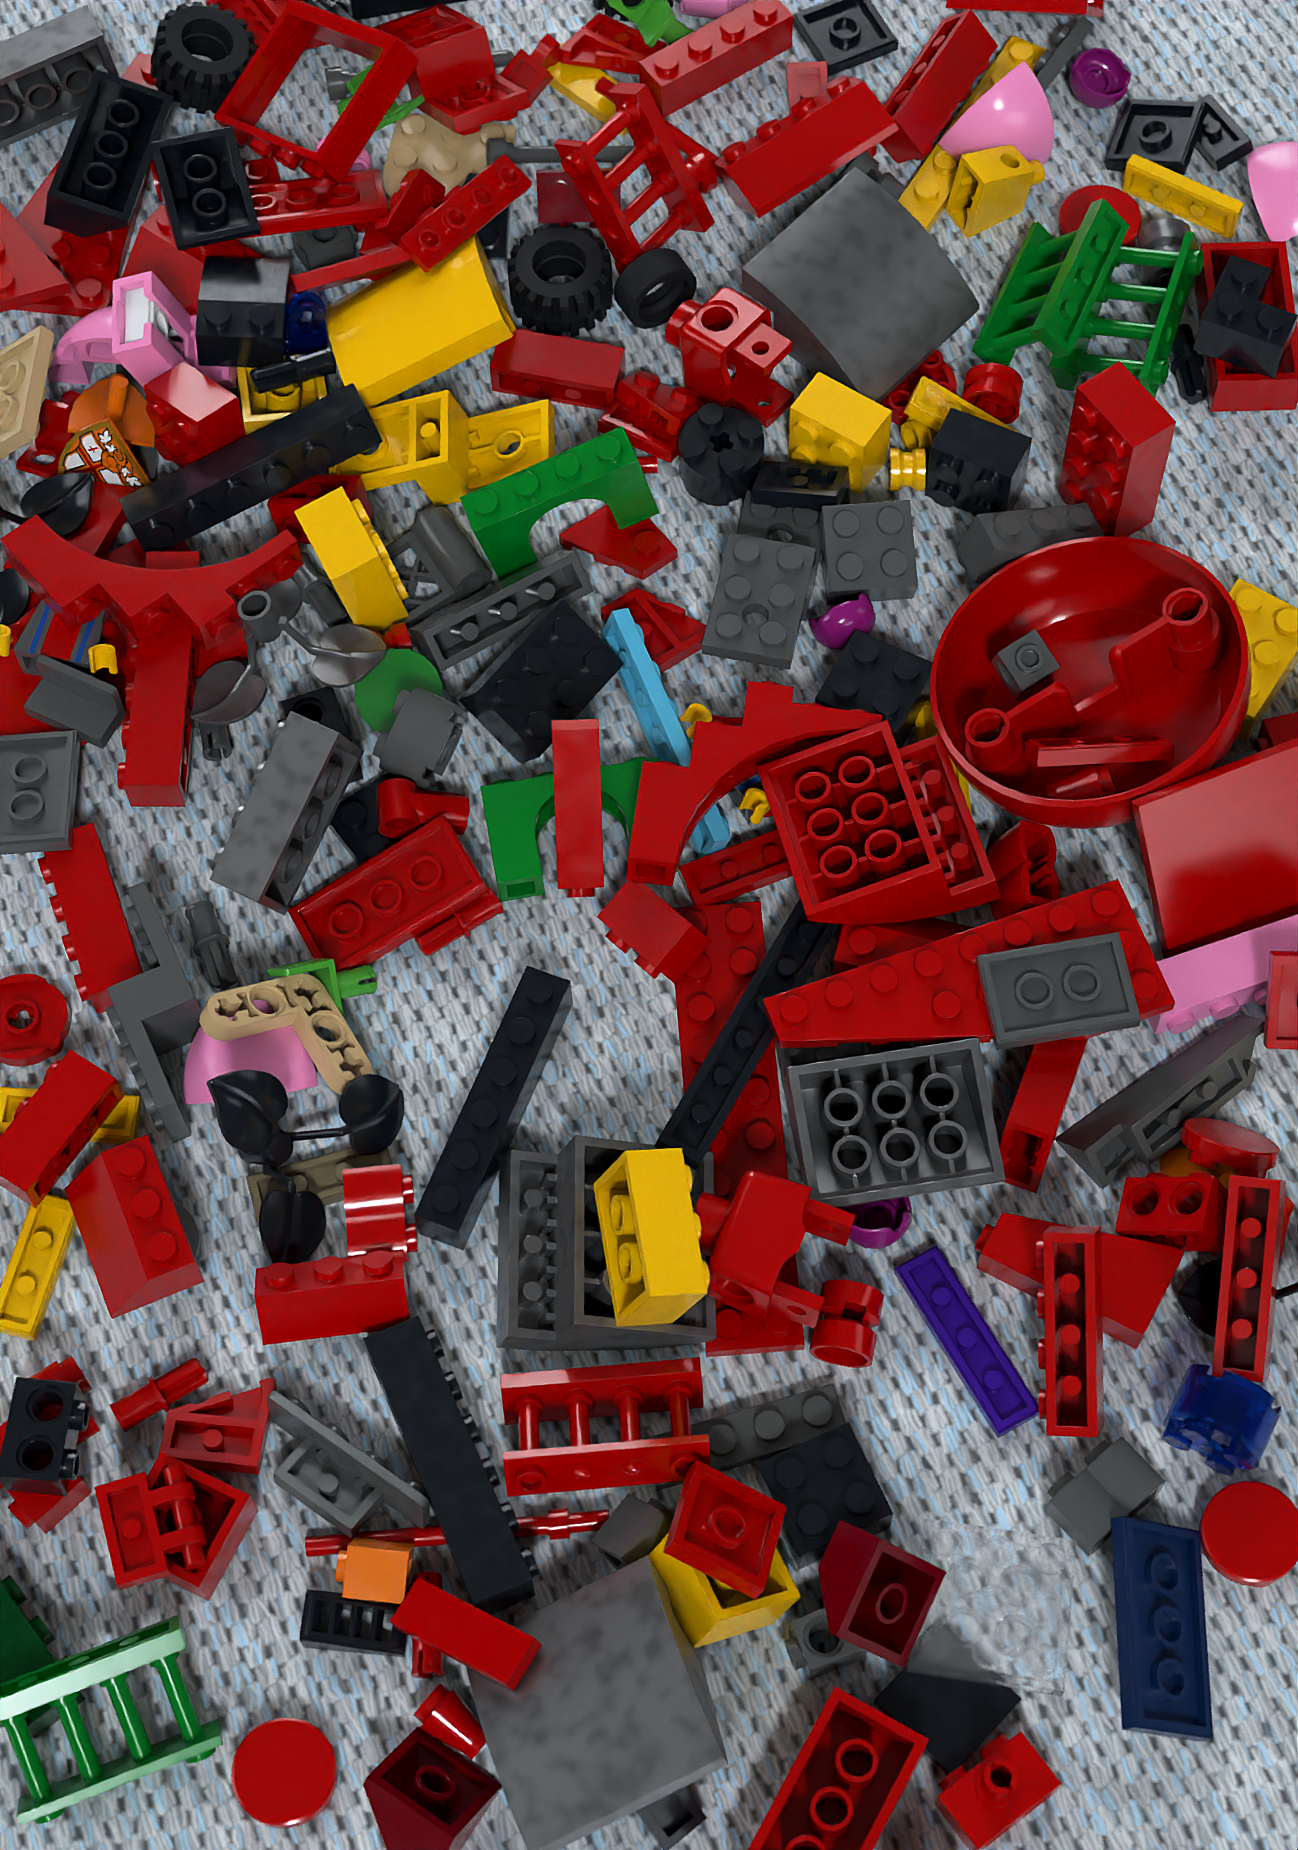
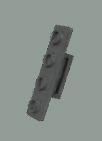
M275 1390L267 1396V1406L271 1421L301 1442L273 1473L275 1484L351 1539L384 1502L422 1529L429 1523L428 1496L416 1482L410 1479L403 1481L389 1471L387 1465L379 1456L370 1451L363 1453L350 1444L348 1437L342 1430L333 1424L325 1426L311 1416L309 1409L297 1398L290 1396L287 1399Z

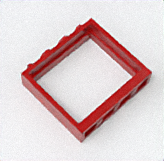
M289 0L213 119L223 128L232 126L237 147L242 149L246 144L252 151L264 159L268 160L272 155L278 162L290 170L295 171L297 166L300 167L303 172L316 181L321 182L323 178L341 184L420 61L398 37L302 1ZM312 38L375 61L317 153L254 127Z

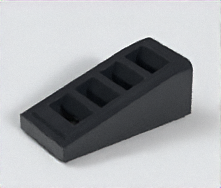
M306 1590L299 1640L304 1648L406 1658L408 1635L392 1626L391 1641H381L384 1615H394L400 1604L342 1598V1593ZM322 1608L330 1609L327 1633L318 1632ZM343 1610L352 1611L348 1636L339 1635ZM364 1612L373 1613L369 1639L360 1638Z

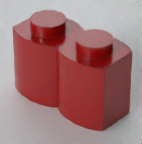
M1021 820L991 843L987 858L1001 899L990 902L994 920L1060 899L1059 880L1053 869L1057 848L1054 835L1049 826Z
M401 1164L342 1169L348 1257L366 1255L378 1250L387 1252L403 1250L405 1264L410 1263L409 1253L418 1252L416 1223H407L406 1204L414 1203L412 1174L403 1175Z

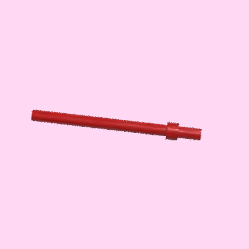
M568 1508L548 1509L547 1515L516 1517L520 1530L513 1532L515 1538L549 1535L550 1540L570 1539V1533L599 1531L610 1517L609 1509L569 1513ZM429 1525L423 1529L420 1527L363 1531L357 1532L354 1536L415 1544L414 1548L447 1545L439 1525ZM344 1533L308 1536L305 1538L306 1556L338 1555L340 1550L347 1551L348 1544L352 1539Z

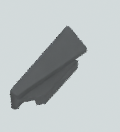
M1244 1014L1237 1015L1073 1124L1055 1138L1056 1142L1102 1189L1108 1186L1135 1156L1138 1161L1151 1165L1181 1140L1180 1136L1187 1119L1209 1118L1254 1081L1257 1065L1250 1060L1256 1038L1264 1033L1265 1021Z

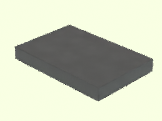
M77 730L0 736V855L71 850L80 751V737Z
M1119 932L978 955L976 958L977 971L996 1050L1139 1027L1141 1017Z

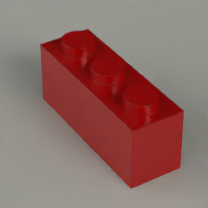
M518 328L512 332L513 337L497 344L490 364L492 391L541 400L549 399L552 402L606 411L617 399L615 394L619 380L623 379L626 374L625 348L617 347L610 343H594L573 339L565 335L554 336L533 332L525 328Z
M71 1049L62 1060L55 1061L48 1068L44 1076V1083L32 1097H27L20 1103L14 1113V1120L4 1133L0 1134V1186L35 1209L124 1097L115 1077Z
M378 1250L360 1256L344 1258L329 1256L312 1262L295 1264L281 1262L268 1267L256 1268L254 1298L263 1345L382 1331L411 1319L410 1293L403 1250L393 1252Z

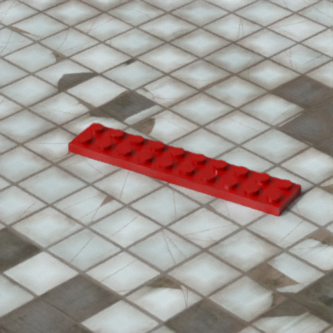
M760 901L704 905L699 908L695 906L673 908L712 941L675 984L684 1094L766 956ZM774 1037L708 1149V1152H713L714 1195L729 1201L733 1200L742 1176L750 1170L760 1171L788 1180ZM794 1255L788 1261L781 1282L799 1288L796 1255ZM715 1299L716 1339L705 1342L706 1357L804 1350L803 1324L771 1312L768 1313L766 1320L763 1321Z

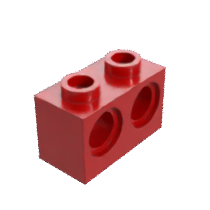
M1157 1172L1148 1173L1146 1177H1126L1115 1232L1123 1237L1172 1246L1182 1251L1223 1252L1228 1190L1219 1182L1217 1177L1205 1172H1192L1189 1177H1171Z

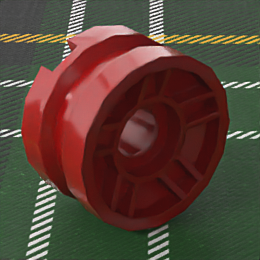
M995 363L979 364L972 367L965 374L962 399L1007 425L1019 416L1020 398L1024 382L1021 375L1008 366Z

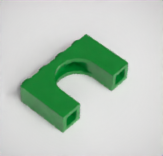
M623 426L460 497L472 530L500 581L539 561L530 541L529 533L537 520L559 505L580 499L602 501L611 509L620 530L660 513Z
M639 756L630 758L624 763L606 766L600 764L602 811L610 814L620 823L626 834L629 847L643 761L656 763L661 761L660 757L646 758ZM553 771L543 772L534 778L516 781L500 779L491 785L480 786L500 902L545 895L537 843L542 829L555 816Z

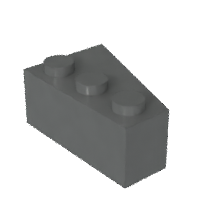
M1087 503L984 513L976 515L958 545L957 551L974 583L982 584L1001 568L1028 553L1073 539L1105 535Z

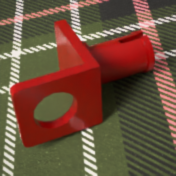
M69 390L62 395L58 402L44 399L38 419L40 423L39 433L34 442L16 461L17 470L45 478L57 475L59 458L65 445L74 436V433L67 432L69 416L75 400L81 394ZM39 455H50L55 458V461L48 465H38L33 463L32 459Z

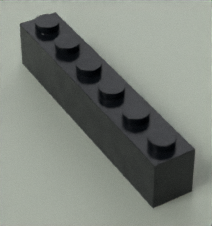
M352 383L120 498L119 501L128 523L145 554L147 552H163L383 441L366 405Z
M526 966L415 1211L414 1217L420 1235L464 1251L500 1170V1162L507 1154L573 1005L570 980Z
M418 1315L363 1338L371 1365L423 1489L428 1496L429 1503L472 1606L492 1615L536 1596L532 1578L540 1575L537 1564L529 1546L521 1549L518 1547L513 1532L520 1530L517 1518L510 1502L506 1501L500 1504L493 1488L501 1485L491 1458L487 1457L481 1460L474 1444L482 1441L471 1413L462 1416L456 1401L463 1399V1395L453 1371L444 1374L438 1359L444 1357L445 1354L435 1330L431 1329L425 1332Z

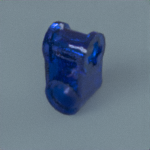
M309 291L301 292L294 295L290 300L285 355L307 354L328 347L325 303L316 293ZM303 312H312L311 321H303Z

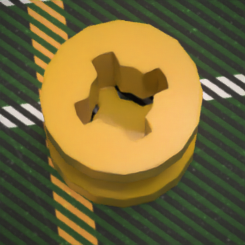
M899 448L889 449L888 474L890 492H898L902 487H912L915 491L925 490V448H915L912 452H902Z

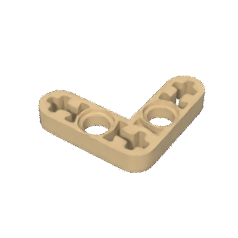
M300 973L218 992L209 998L200 1014L199 1022L201 1028L207 1035L220 1041H231L291 1025L326 1084L331 1090L340 1095L344 1087L355 1077L372 1074V1065L325 986L312 975ZM253 1000L266 1001L273 1007L275 1013H262L254 1006ZM323 1027L333 1033L336 1041L329 1042L323 1040L316 1034L314 1028Z

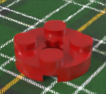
M15 974L1 979L0 1063L17 1067L30 1066L60 1053L71 1026L70 1009L60 990L47 983L45 978L35 974ZM27 1011L29 1017L34 1018L33 1022L28 1024L26 1028L18 1029L17 1026H10L11 1021L19 1019V1012Z

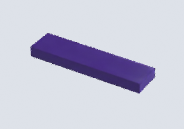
M937 1245L895 1267L894 1274L996 1437L1000 1438L1039 1415L1037 1402Z

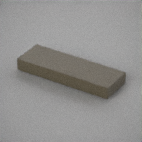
M352 1147L280 1166L277 1169L295 1183L296 1193L299 1191H311L319 1197L322 1205L326 1206L344 1201L342 1169L392 1165L388 1147L374 1155H359L353 1151ZM263 1171L246 1176L258 1224L259 1212L265 1196L273 1190L286 1191L280 1182L272 1176L264 1175Z

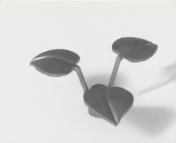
M290 578L285 581H279L265 592L252 591L247 593L238 602L237 613L242 622L241 628L245 632L243 638L247 644L248 665L245 668L238 661H224L210 667L196 685L190 717L195 722L219 726L236 723L253 714L264 701L268 689L265 680L253 674L257 669L255 642H272L280 636L281 631L289 634L308 653L317 656L312 664L315 677L322 684L334 688L348 687L364 679L384 660L388 652L387 647L377 634L353 624H342L328 628L321 636L320 647L312 645L289 624V621L296 616L302 605L299 586Z

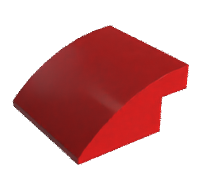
M888 720L757 767L808 921L846 925L906 922L966 910L1001 899L990 863L949 755L942 744L939 734L898 749Z

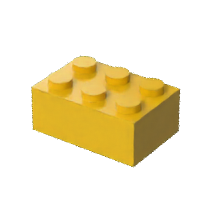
M341 486L294 511L354 625L379 632L409 616L402 602L409 598V595L383 542L370 523L371 521L359 498L350 502Z
M1238 578L1229 594L1234 600L1244 622L1251 650L1252 689L1249 707L1242 728L1236 737L1246 743L1298 663V608Z
M682 1148L626 1150L593 1184L616 1326L673 1323L708 1293L707 1289L710 1282L709 1268L707 1263L701 1258L699 1247L701 1223L698 1214L693 1212L690 1197L692 1173L689 1166L684 1163Z

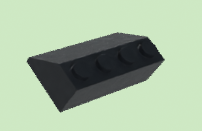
M95 69L47 193L44 225L83 238L128 227L152 161L150 142L159 141L174 96Z

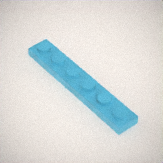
M628 608L612 611L600 635L603 642L624 663L617 671V674L654 757H660L661 761H669L677 766L689 767L693 743L689 737L685 736L678 721L677 707L674 701L668 698L661 683L660 669L648 654L644 645L643 631L639 624L634 622ZM716 804L698 823L690 836L699 858L725 849L731 839L728 821L724 815L719 813Z

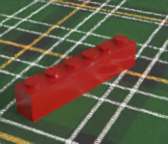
M199 551L146 553L145 569L183 570L204 567ZM176 617L169 620L160 631L150 633L137 642V645H131L129 660L131 671L134 672V681L126 686L125 699L127 710H130L129 723H123L121 739L122 747L126 750V760L118 764L117 781L119 789L125 790L131 807L186 806L193 719L190 717V713L193 708L194 691L197 685L200 644Z

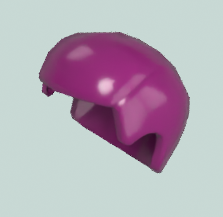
M1092 48L1080 53L1074 61L1070 71L1069 83L1075 98L1087 107L1101 110L1112 107L1128 92L1131 72L1125 69L1121 58L1111 50Z
M860 594L857 600L847 601L834 606L823 616L814 619L810 618L808 623L818 643L829 649L844 650L855 629L868 635L871 634L876 621V615L868 595Z
M908 1197L839 1207L841 1210L856 1215L849 1240L865 1249H882L890 1246L905 1234L912 1222V1207Z

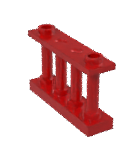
M618 82L608 92L616 106V113L587 141L558 139L553 143L561 157L563 169L571 176L615 260V267L620 275L639 256L652 250L660 249L679 229L705 233L715 223L647 85ZM627 128L634 142V148L603 176L594 157L620 132ZM644 162L651 175V183L621 211L612 192ZM662 197L668 209L669 217L639 245L630 226Z
M700 1357L500 1375L505 1425L519 1424L520 1451L503 1452L507 1497L685 1481L688 1469L696 1460L711 1467L708 1434L692 1435L690 1409L704 1408ZM669 1411L672 1437L641 1440L639 1413ZM619 1415L621 1442L591 1444L589 1418ZM569 1420L570 1446L540 1449L539 1422Z

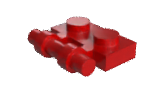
M181 1464L164 1468L162 1471L166 1486L151 1490L149 1478L145 1472L94 1487L116 1585L120 1590L170 1576L171 1571L167 1555L175 1552H182L187 1570L197 1569L206 1564L202 1548L206 1544L203 1527L198 1526L192 1507V1502L196 1499L193 1484L186 1481L183 1465ZM171 1508L176 1530L162 1534L156 1511Z

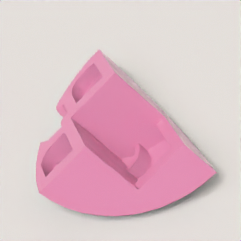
M1025 61L1011 70L978 99L940 140L938 144L954 159L960 162L961 156L964 154L1010 144L1015 146L1027 161L1037 159L1042 165L1047 162L1054 143L1052 113L1038 79Z
M1276 142L1255 148L1248 155L1247 166L1249 183L1258 214L1270 241H1287L1298 234V142Z
M113 306L105 307L86 315L67 330L53 352V361L47 372L49 382L90 385L95 362L121 364L112 355Z
M253 1000L254 1006L262 1013H275L273 1007L266 1001ZM291 1025L231 1041L213 1039L200 1026L187 1055L183 1078L184 1104L214 1103L206 1084L207 1081L219 1075L238 1070H256L270 1073L282 1083L286 1093L318 1086L313 1061Z

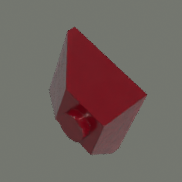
M418 1726L366 1777L363 1783L386 1850H461L502 1788L498 1781Z

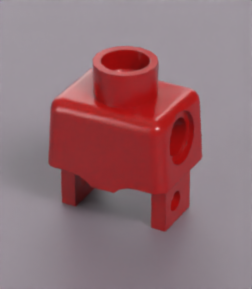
M723 287L703 305L690 299L686 300L674 311L665 330V340L681 352L684 386L695 391L699 399L708 403H716L720 406L744 411L751 417L759 420L766 428L795 402L794 393L769 378L772 375L773 368L793 350L792 341L771 328L770 310L730 287ZM727 368L731 369L735 373V376L732 380H730V374ZM760 402L770 403L766 407H760L757 404Z
M750 1170L742 1176L732 1201L703 1191L693 1212L698 1214L701 1223L700 1253L710 1257L708 1263L710 1282L707 1294L720 1302L763 1321L766 1320L768 1313L771 1312L815 1329L825 1298L781 1282L789 1259L798 1253L806 1232L846 1246L856 1215L811 1199L812 1187L756 1170Z

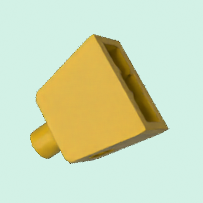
M1010 144L964 154L959 162L945 212L968 239L1022 212L1030 188L1044 181V168L1037 159L1027 161L1019 150Z

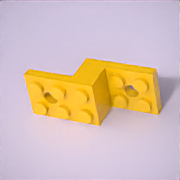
M447 389L369 408L368 411L383 442L380 443L378 449L372 454L364 455L369 450L367 449L329 468V475H360L366 491L415 480L435 507L461 502L460 497L555 456L554 407L549 399L468 418ZM520 442L516 451L509 455H503L510 444Z

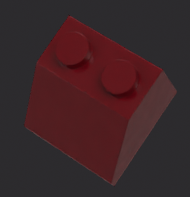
M839 1520L818 1566L829 1633L904 1668L946 1571L875 1535Z

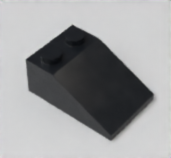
M232 126L150 142L157 182L178 251L261 234Z
M205 256L198 295L195 332L199 366L259 368L285 360L290 259Z

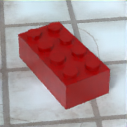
M1286 241L1201 243L1200 250L1204 252V264L1202 272L1199 276H1196L1195 282L1199 323L1231 255L1271 268L1262 303L1296 314ZM1297 321L1289 348L1275 379L1203 354L1210 412L1296 409L1298 403Z
M1120 361L1076 388L1058 486L1060 496L1067 505L1088 504L1103 534L1107 537H1129L1153 521L1176 421Z
M834 1687L748 1850H874L926 1750L929 1739L843 1690Z

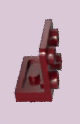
M600 168L603 176H605L612 169ZM564 169L536 171L538 223H548V228H550V224L559 223V227H567L568 223L589 222L590 228H598L571 176ZM620 184L612 193L622 211L623 199L621 198Z

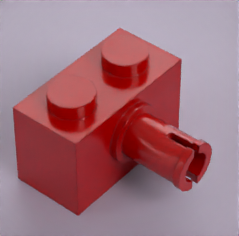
M1021 1731L1010 1740H1008L1004 1733L1000 1734L979 1752L984 1759L969 1772L961 1765L938 1784L942 1793L938 1795L934 1805L968 1850H984L1056 1793L1062 1784Z

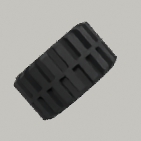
M193 2L190 7L184 3L178 5L176 11L170 9L165 14L164 20H160L150 61L151 77L156 79L155 86L159 91H166L167 94L174 96L173 102H179V108L187 111L188 108H193L199 114H205L206 110H211L213 114H216L257 51V45H254L255 37L252 31H246L247 24L242 19L236 20L234 12L229 9L222 11L218 9L219 5L210 3V6H203L202 2ZM193 55L205 56L212 59L213 61H204L196 58Z
M559 223L550 224L548 229H543L542 226L533 229L534 234L532 236L525 234L519 239L520 246H513L510 252L511 258L508 259L507 263L510 299L515 316L522 318V324L528 329L535 325L537 333L546 334L547 331L553 332L554 336H560L562 333L570 332L571 337L580 335L581 328H585L589 332L595 328V319L602 322L606 318V309H611L613 303L612 263L609 249H605V244L600 237L593 238L592 231L586 228L579 231L577 230V225L568 223L567 227H559ZM557 276L575 278L574 281L565 284L546 282V280Z

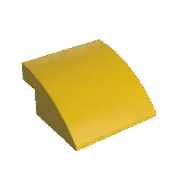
M477 233L427 273L416 263L410 264L329 304L326 308L328 335L345 387L352 383L354 384L367 409L513 337L512 332L517 330Z

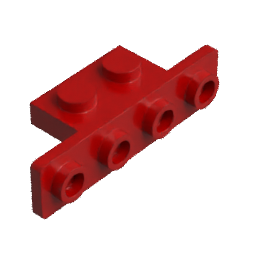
M502 155L464 187L455 186L442 199V204L435 209L431 206L424 211L416 220L415 226L400 238L398 245L427 273L528 191L532 182L508 156Z

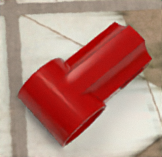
M403 778L385 780L377 786L378 830L382 835L390 838H405L442 814L447 817L456 834H464L470 812L469 798H466L465 794L418 790L414 782Z

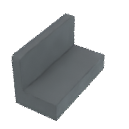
M40 654L35 663L42 679L23 706L26 714L61 731L77 730L81 740L104 749L126 715L117 688Z

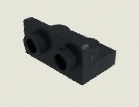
M765 460L752 487L753 504L769 505L773 508H807L821 512L822 506L850 504L849 467Z

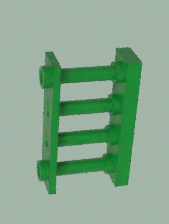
M1104 198L1091 202L1079 230L1053 238L1039 222L1031 225L972 348V351L985 364L995 363L1009 366L1016 349L1037 342H1041L1057 359L1071 354L1130 227ZM1068 251L1064 261L1057 263L1061 254ZM1053 283L1049 293L1042 295L1046 286ZM1038 315L1034 325L1027 327L1031 317Z
M1185 232L1179 252L1126 247L1121 244L1071 354L1059 359L1052 355L1049 369L1057 388L1074 391L1078 376L1083 375L1085 371L1100 373L1120 361L1134 377L1139 378L1143 387L1154 398L1156 397L1159 385H1164L1168 377V357L1194 276L1201 274L1204 264V252L1199 250L1194 232ZM1121 263L1173 269L1167 288L1111 282L1114 267H1119ZM1109 299L1162 305L1156 324L1099 318L1102 303H1107ZM1097 335L1150 341L1144 361L1087 354V348L1090 339H1095Z
M179 1614L0 1684V1727H5L30 1792L19 1797L17 1818L20 1825L33 1820L37 1824L52 1821L65 1812V1807L183 1760H186V1763L189 1764L200 1762L213 1755L216 1747L223 1745L222 1728L219 1719L201 1725L176 1660L180 1656L179 1651L187 1648L186 1631ZM148 1663L150 1667L157 1668L181 1732L153 1745L149 1741L126 1680L130 1675V1670ZM99 1683L100 1687L107 1688L131 1752L102 1765L76 1701L80 1694L79 1690ZM46 1703L50 1707H56L80 1770L79 1774L50 1785L25 1719L29 1715L28 1710Z

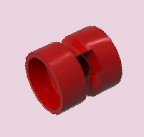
M836 1279L822 1283L820 1296L825 1299L820 1317L823 1319L819 1320L816 1328L813 1329L809 1353L813 1357L829 1364L850 1368H864L872 1365L877 1334L871 1328L878 1326L880 1323L884 1294L870 1285L856 1281Z

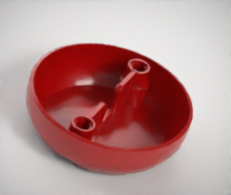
M1098 536L1073 539L1028 553L1001 568L977 587L954 613L941 636L934 654L930 673V701L939 736L952 762L972 788L990 803L1012 815L1035 823L1068 829L1108 828L1134 822L1132 800L1215 769L1230 750L1242 728L1248 711L1252 689L1251 650L1247 632L1238 608L1225 587L1209 570L1192 558L1164 545L1128 537ZM1036 629L1060 665V668L1052 677L1015 700L991 665V661L998 652ZM1159 733L1174 744V760L1109 763L1118 794L1094 799L1058 800L1049 799L1046 784L1057 781L1082 765L1037 767L1025 758V742L1030 739Z

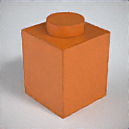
M354 1537L348 1544L347 1551L340 1550L337 1558L335 1581L344 1582L342 1598L401 1604L410 1590L415 1544Z

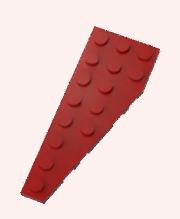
M138 53L120 78L158 90L155 86L156 79L152 78L150 73L152 54ZM60 160L57 162L15 220L67 280L71 293L12 310L85 317L99 309L113 306V280L121 278L151 166H149L128 227L83 238L44 225L47 193Z
M1116 879L763 999V1008L779 1048L838 1047V1043L870 1042V1046H880L898 1041H914V1045L941 1044L979 1038V1043H990L993 1035L976 966L978 955L1119 932L1141 1020L1173 1010L1175 1000L1119 880ZM1103 1033L1067 1038V1041L1086 1040Z

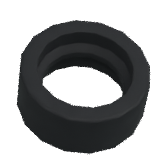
M668 248L652 250L639 256L621 273L614 287V299L635 327L642 329L655 328L668 322L674 311L682 303L693 299L697 290V278L676 250ZM665 282L655 292H653L650 295H647V293L651 291L654 287H656L658 284Z

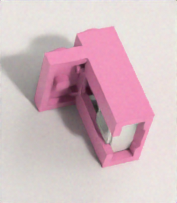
M152 271L113 280L112 355L142 387L185 361L225 389L236 388V367L199 366L195 337L197 314L190 316Z

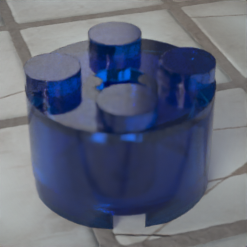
M1190 1365L1164 1418L1163 1425L1165 1429L1161 1436L1162 1439L1177 1449L1184 1451L1192 1449L1207 1456L1205 1464L1212 1470L1224 1475L1232 1476L1236 1468L1248 1470L1257 1468L1282 1413L1281 1406L1273 1409L1272 1405L1275 1398L1269 1392L1236 1373L1225 1370L1222 1378L1207 1374L1210 1368L1209 1365Z

